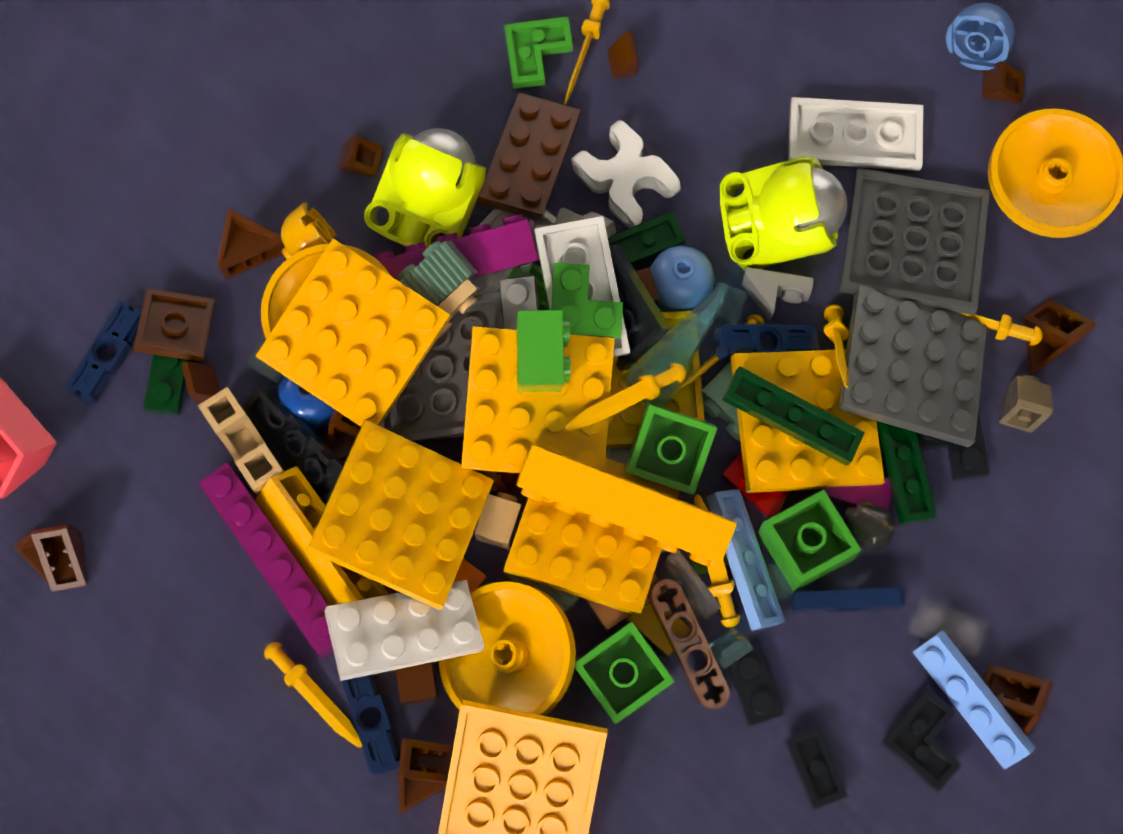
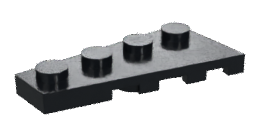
M268 385L258 387L242 408L282 469L287 471L297 466L326 506L345 463L300 417L282 405L278 395Z

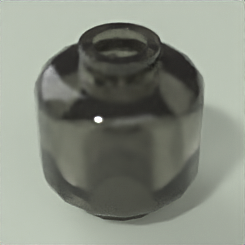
M866 500L861 501L855 508L849 506L843 516V521L859 547L870 552H876L881 547L886 549L897 527V523L893 522L892 512Z

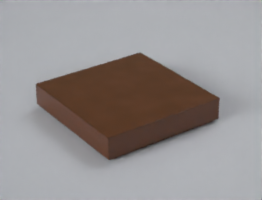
M147 288L134 343V352L204 362L215 299Z

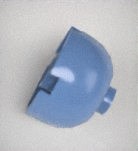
M989 2L972 4L963 8L948 27L945 38L948 50L951 54L955 52L957 56L963 58L959 62L965 67L975 70L993 69L996 67L994 64L1004 61L1012 49L1015 38L1014 24L1009 14L998 5Z
M683 245L670 247L660 253L650 267L659 297L658 307L666 312L701 309L712 296L715 282L712 264L704 253L694 247Z

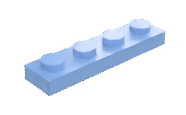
M740 489L715 492L707 496L711 512L737 523L725 554L751 631L776 626L785 622Z
M943 630L913 651V654L1004 770L1030 755L1036 749Z

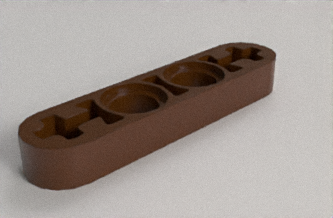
M671 579L656 580L649 588V602L699 704L709 709L723 707L730 695L728 684L681 586ZM661 586H664L666 589H673L674 594L670 596V601L673 607L681 605L683 610L672 612L665 617L664 612L671 610L666 601H658L657 596L661 594ZM679 617L686 618L690 623L689 633L682 638L676 637L672 632V623ZM699 649L705 654V664L701 669L693 670L689 667L687 658L690 652ZM711 670L713 675L707 676L709 683L720 688L716 693L717 699L715 701L710 698H704V694L708 692L705 681L700 679L696 683L695 677L704 676Z

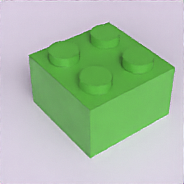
M563 310L518 311L516 320L517 392H561L564 383H568L571 378L570 357H563V347H568V342H570V320H563Z
M646 402L624 469L626 473L694 495L717 427L712 423Z
M824 489L764 521L758 531L760 538L793 593L853 561L861 552V548Z
M632 621L575 661L576 670L615 725L675 682Z

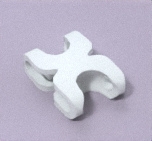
M618 120L610 126L609 133L610 142L618 152L614 158L598 160L587 151H581L571 158L574 172L592 192L598 194L609 192L608 204L610 211L625 226L633 228L642 223L643 216L642 208L633 197L637 191L644 188L653 189L664 198H670L678 193L681 187L679 178L660 157L654 155L642 157L643 142L641 137L625 122Z

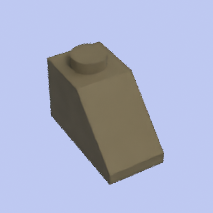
M1016 376L1007 387L998 423L1032 433L1052 414L1051 386L1041 383V380L1034 376Z

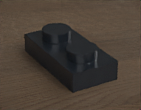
M757 646L725 657L724 660L748 726L751 727L783 716L784 713L760 647Z
M820 727L785 740L812 810L848 797Z

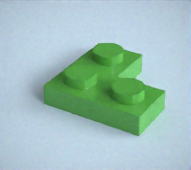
M568 16L504 25L513 89L545 85L542 56L573 52Z
M554 263L551 310H563V320H570V334L620 339L623 302L588 300L590 265Z

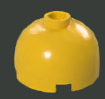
M304 202L292 211L281 227V240L285 246L281 251L286 260L303 249L315 245L330 244L333 237L337 236L332 227L316 209L312 208L307 211L308 203Z

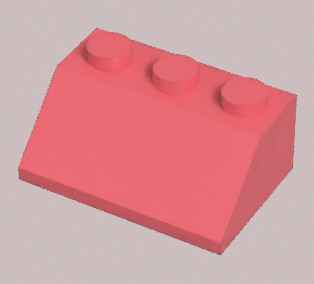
M0 377V498L2 499L11 494L46 464L57 442Z

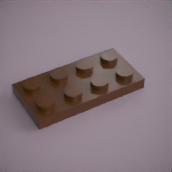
M519 92L479 193L478 204L516 215L522 214L523 217L542 222L580 120L581 109Z

